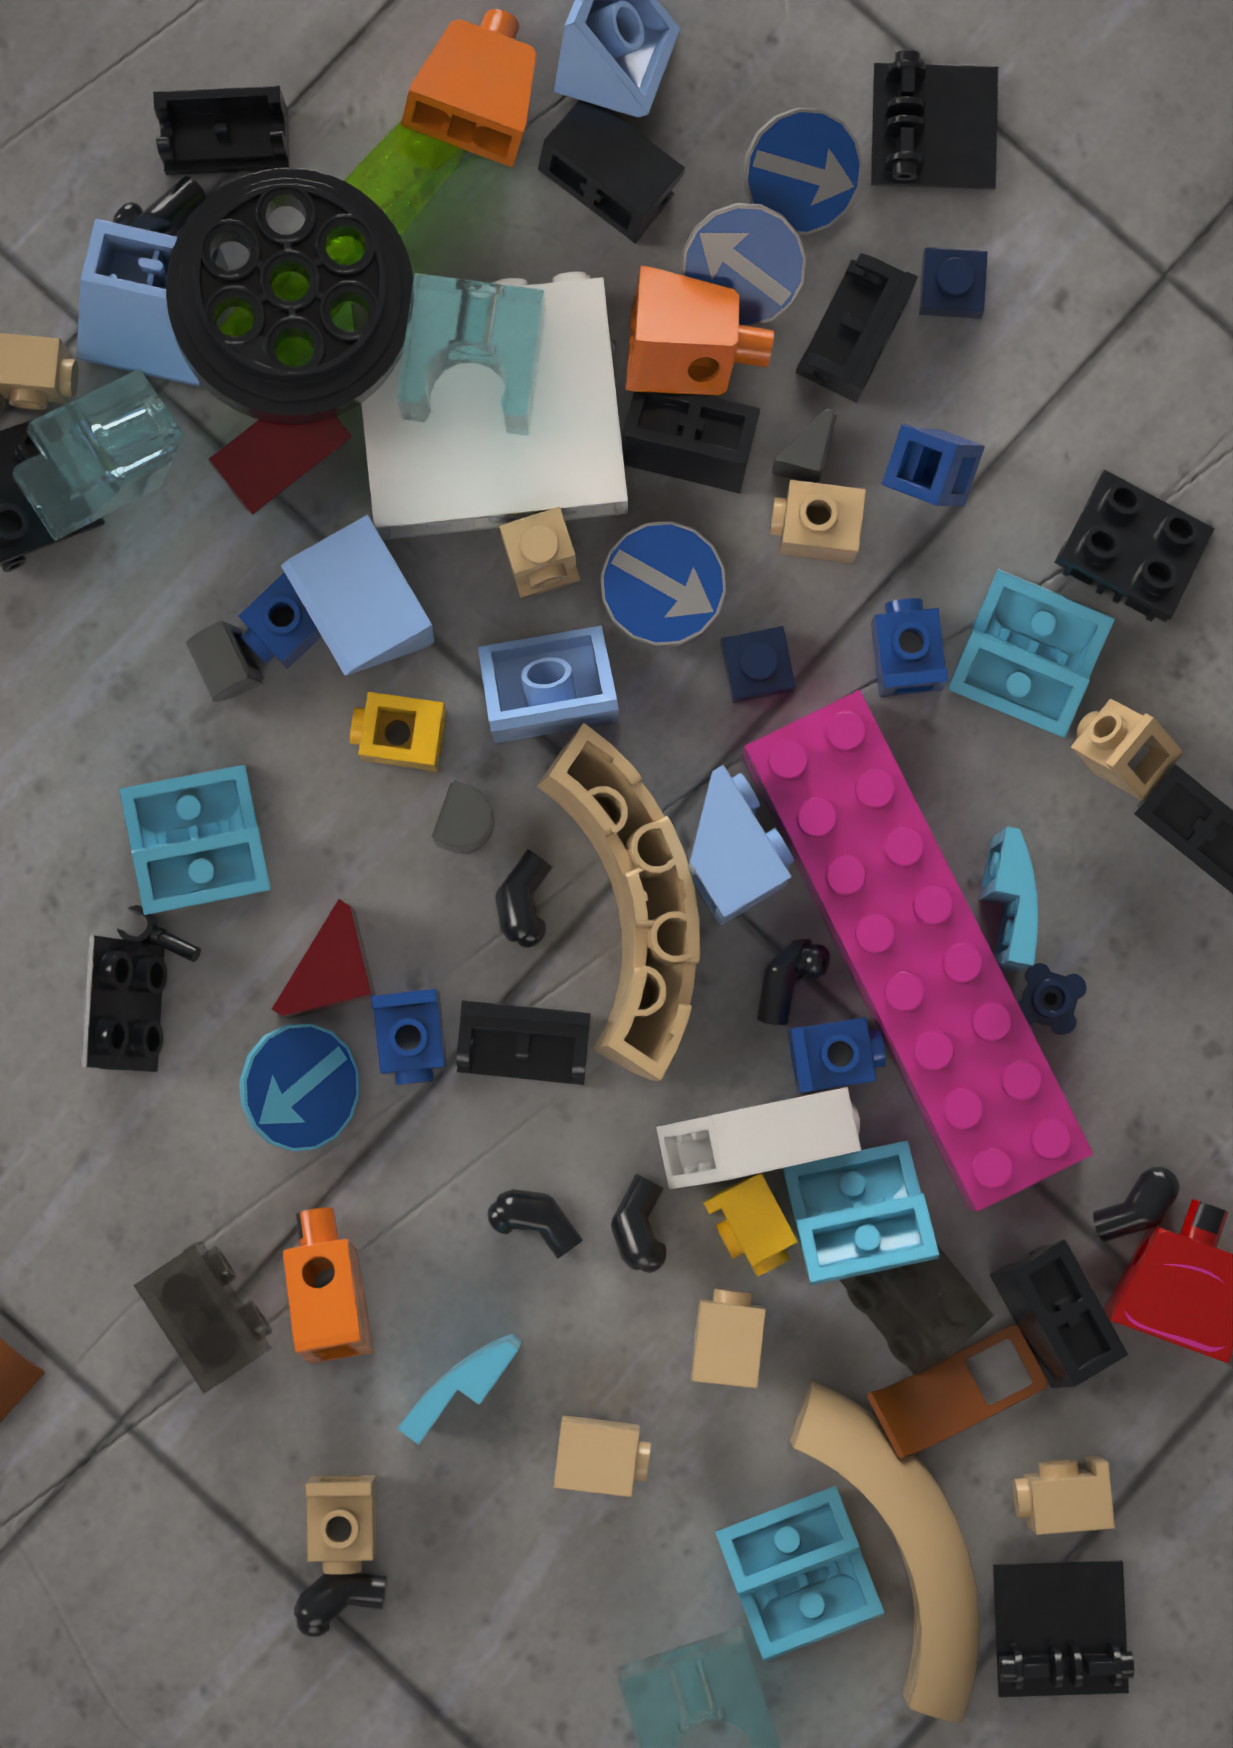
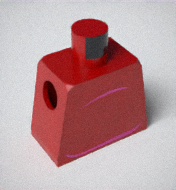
M1191 1199L1180 1234L1160 1227L1147 1229L1104 1306V1311L1109 1320L1229 1364L1233 1350V1254L1217 1248L1229 1212Z

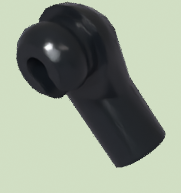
M184 176L144 211L137 203H125L114 215L113 223L164 234L178 226L206 200L205 193L194 179Z
M529 849L526 850L506 877L495 896L500 930L509 941H517L520 946L525 948L537 945L545 935L546 924L545 921L536 915L533 894L553 868Z
M811 939L794 940L767 965L764 970L757 1014L759 1021L772 1025L788 1024L794 986L805 975L816 979L827 972L830 953L824 945H813Z
M1152 1167L1140 1175L1123 1203L1094 1211L1093 1220L1100 1239L1106 1242L1162 1224L1179 1193L1180 1187L1176 1175L1166 1168Z
M637 1173L612 1218L611 1228L621 1259L633 1270L641 1269L644 1272L652 1273L663 1266L667 1256L665 1244L656 1240L648 1220L664 1188Z
M512 1189L499 1194L497 1200L488 1208V1221L494 1230L501 1234H509L513 1229L538 1231L557 1259L583 1241L554 1198L548 1194Z
M324 1573L298 1597L294 1607L298 1629L306 1636L319 1637L329 1631L331 1620L348 1605L382 1609L387 1576L364 1573L338 1575Z

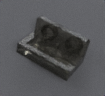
M200 1241L184 1249L181 1254L133 1286L205 1394L271 1350L272 1347L265 1337L272 1333V1329L258 1306L252 1300L243 1305L230 1285V1282L235 1280L237 1276L222 1251L217 1246L208 1250L204 1243Z
M938 1244L939 1259L839 1280L847 1289L848 1297L853 1305L869 1317L887 1340L889 1350L893 1356L906 1365L915 1375H919L946 1361L994 1316Z

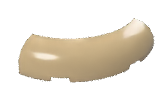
M583 723L560 751L536 787L555 800L575 820L589 838L602 860L611 881L618 906L622 931V960L619 984L610 1015L593 1050L634 1074L648 1080L661 1081L677 1052L692 1008L690 1002L694 990L696 964L700 960V919L695 886L686 854L669 817L663 815L652 794L641 782L643 780L641 775L611 743Z
M811 1379L789 1441L794 1449L816 1458L841 1474L870 1501L885 1520L898 1545L907 1569L914 1603L913 1647L902 1695L909 1709L949 1722L962 1723L975 1681L979 1656L980 1614L977 1584L971 1558L957 1518L942 1489L921 1459L914 1454L899 1460L879 1419L873 1413L842 1393Z

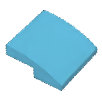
M997 568L947 689L1065 738L1088 687L1090 674L1115 618L1112 615Z
M245 764L119 788L144 915L271 890Z
M1007 826L990 839L979 901L1003 906L994 957L1001 970L1017 973L1034 966L1038 935V901L1034 871L1022 833L1018 828Z
M908 1140L782 1168L792 1216L811 1286L939 1259V1251L925 1196L920 1190Z
M509 1334L490 1342L458 1362L440 1377L419 1399L397 1430L419 1445L457 1390L480 1405L519 1350L522 1340L514 1334Z
M836 1486L715 1532L764 1662L885 1616Z

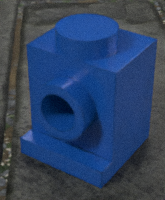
M901 424L881 485L935 506H965L985 446L941 429L916 428L908 424Z
M285 572L238 615L243 624L248 628L240 638L265 664L275 656L288 669L322 637ZM286 606L293 609L294 619L288 626L277 627L272 624V615L280 607Z
M920 598L899 599L885 603L886 613L875 614L871 622L879 697L942 691L949 680L948 672L945 668L939 608L924 609L923 599ZM906 632L917 634L922 642L921 650L916 653L905 652L899 644L900 635Z
M437 989L371 996L380 1073H395L396 1085L434 1081L433 1069L447 1067L439 991ZM408 1025L417 1027L421 1034L419 1045L412 1050L402 1049L397 1042L398 1032L401 1028Z
M866 1017L787 1030L797 1093L877 1081L875 1068L886 1067L885 1048L881 1030H868ZM837 1041L846 1043L852 1053L849 1063L842 1067L835 1066L828 1058L830 1045Z

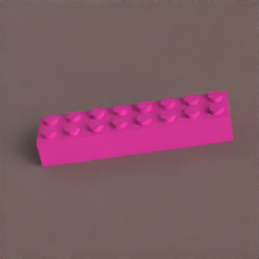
M860 689L745 745L741 756L785 844L793 856L800 875L877 1029L881 1030L883 1041L967 1209L978 1212L1093 1155L1094 1153Z

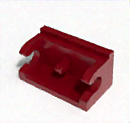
M337 416L305 424H280L259 419L208 460L245 509L253 515L350 440L352 436Z

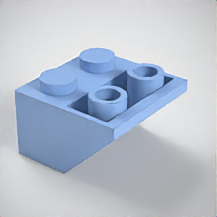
M95 219L80 279L76 356L78 360L201 387V383L190 370L179 350L168 315L166 278L172 249L177 240L176 236ZM218 246L213 253L212 259L220 268L229 270L222 250Z
M724 765L712 771L689 862L693 883L719 926L785 888L792 877L787 869L791 868L790 864L794 862L792 854L777 830L774 828L765 834L754 816L757 814L756 809L760 807V803L748 781L741 773L731 778Z

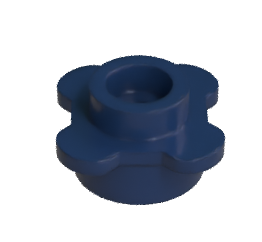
M1037 963L1029 967L1024 974L1027 985L1023 991L1022 1000L1017 1002L1028 1024L1036 1022L1041 1025L1050 1026L1057 1035L1070 1033L1077 1024L1074 1016L1077 1001L1085 995L1087 990L1084 979L1074 973L1067 976L1053 973L1043 963ZM1047 993H1053L1056 996L1054 1005L1046 1004L1044 998Z

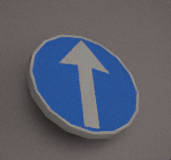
M797 107L773 116L755 133L744 156L742 182L748 204H762L782 214L798 234L809 235L830 227L849 210L860 189L863 162L857 139L843 121L821 109Z
M734 203L712 211L694 227L683 248L681 275L734 289L739 294V325L755 327L774 320L793 304L804 283L806 256L798 232L782 214L762 204Z
M672 521L646 523L625 533L608 552L600 575L602 602L613 624L632 640L653 647L680 646L702 635L718 617L726 594L725 567L714 545L695 529Z

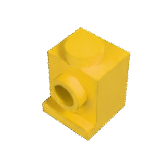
M368 692L365 708H354L350 729V744L359 746L358 755L362 761L438 773L448 711L444 702ZM399 723L408 726L410 737L404 744L393 745L388 742L387 732L391 726Z
M762 1173L753 1174L702 1201L709 1214L721 1209L726 1220L715 1225L732 1259L744 1254L756 1276L767 1273L791 1259L786 1248L798 1241Z

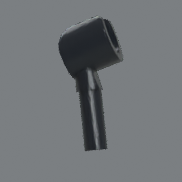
M139 905L130 906L128 909L139 916L146 917V930L139 936H131L117 928L120 937L124 940L151 943L157 947L161 946L191 962H195L201 953V948L158 926L155 917L152 914L144 915L143 908Z

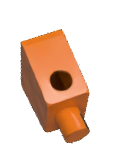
M491 9L484 14L480 26L462 19L451 21L410 86L401 127L513 168L527 124L537 52L531 45L515 40L519 30L517 19L504 10Z
M641 265L630 314L625 390L721 395L728 389L734 363L768 368L773 347L774 331L739 325V294L734 289Z
M315 1208L297 1213L296 1221L300 1247L283 1250L295 1353L310 1364L375 1353L357 1249L348 1239L338 1238L334 1208ZM332 1268L334 1270L332 1281L324 1287L316 1288L315 1280L318 1274L325 1269Z

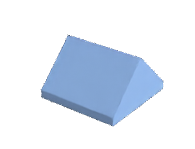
M575 0L564 26L554 92L638 118L649 114L680 28L658 0Z
M368 515L291 557L281 565L345 676L425 649L435 642L432 623Z
M602 625L478 647L489 724L495 744L576 730L583 723L589 727L619 722L617 696Z

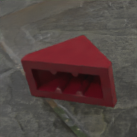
M338 899L271 1010L283 1017L293 1018L370 999L371 996L376 995L356 911L350 905Z

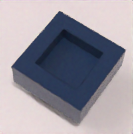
M925 247L922 257L919 315L981 319L985 305L988 251Z
M783 626L721 638V647L733 703L795 691L796 685Z

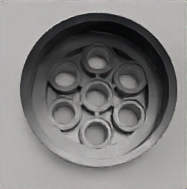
M276 168L250 173L235 179L219 188L196 208L180 231L172 249L166 278V301L168 315L179 350L190 370L211 394L236 411L256 419L280 424H305L331 419L353 409L372 396L391 375L402 356L411 329L414 309V279L410 259L402 238L394 224L372 199L349 183L325 173L301 168ZM289 206L300 211L305 222L295 233L280 234L269 226L267 222L269 215L279 207ZM338 237H352L362 245L364 254L356 263L341 265L329 257L326 251L328 245ZM234 241L244 245L250 253L248 261L236 270H225L217 266L212 256L215 249L222 243ZM284 272H297L306 278L309 283V289L303 297L298 300L287 301L279 298L271 288L273 281ZM347 301L360 304L368 314L369 319L367 323L355 331H345L338 328L330 316L338 304ZM241 307L252 314L254 324L242 336H228L222 333L216 325L219 315L227 308ZM301 337L311 344L314 353L310 361L305 365L290 367L283 364L277 358L276 349L278 345L286 338Z

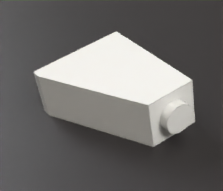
M848 1087L656 1127L669 1190L726 1181L861 1151L858 1137L860 1118L855 1105L850 1100Z

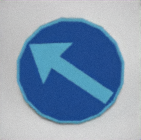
M311 1023L283 1025L264 1035L247 1055L240 1077L241 1107L250 1127L268 1144L293 1152L317 1149L337 1138L352 1119L359 1097V1071L349 1047L333 1031Z

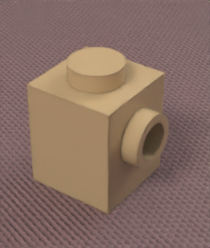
M790 480L786 498L774 497L770 535L781 536L779 554L854 564L859 552L866 489Z
M714 1288L713 1300L699 1298L690 1375L692 1381L748 1388L758 1387L766 1309L762 1305L752 1304L753 1293Z
M563 1415L553 1488L632 1497L634 1481H647L651 1442L639 1441L640 1428L637 1424Z

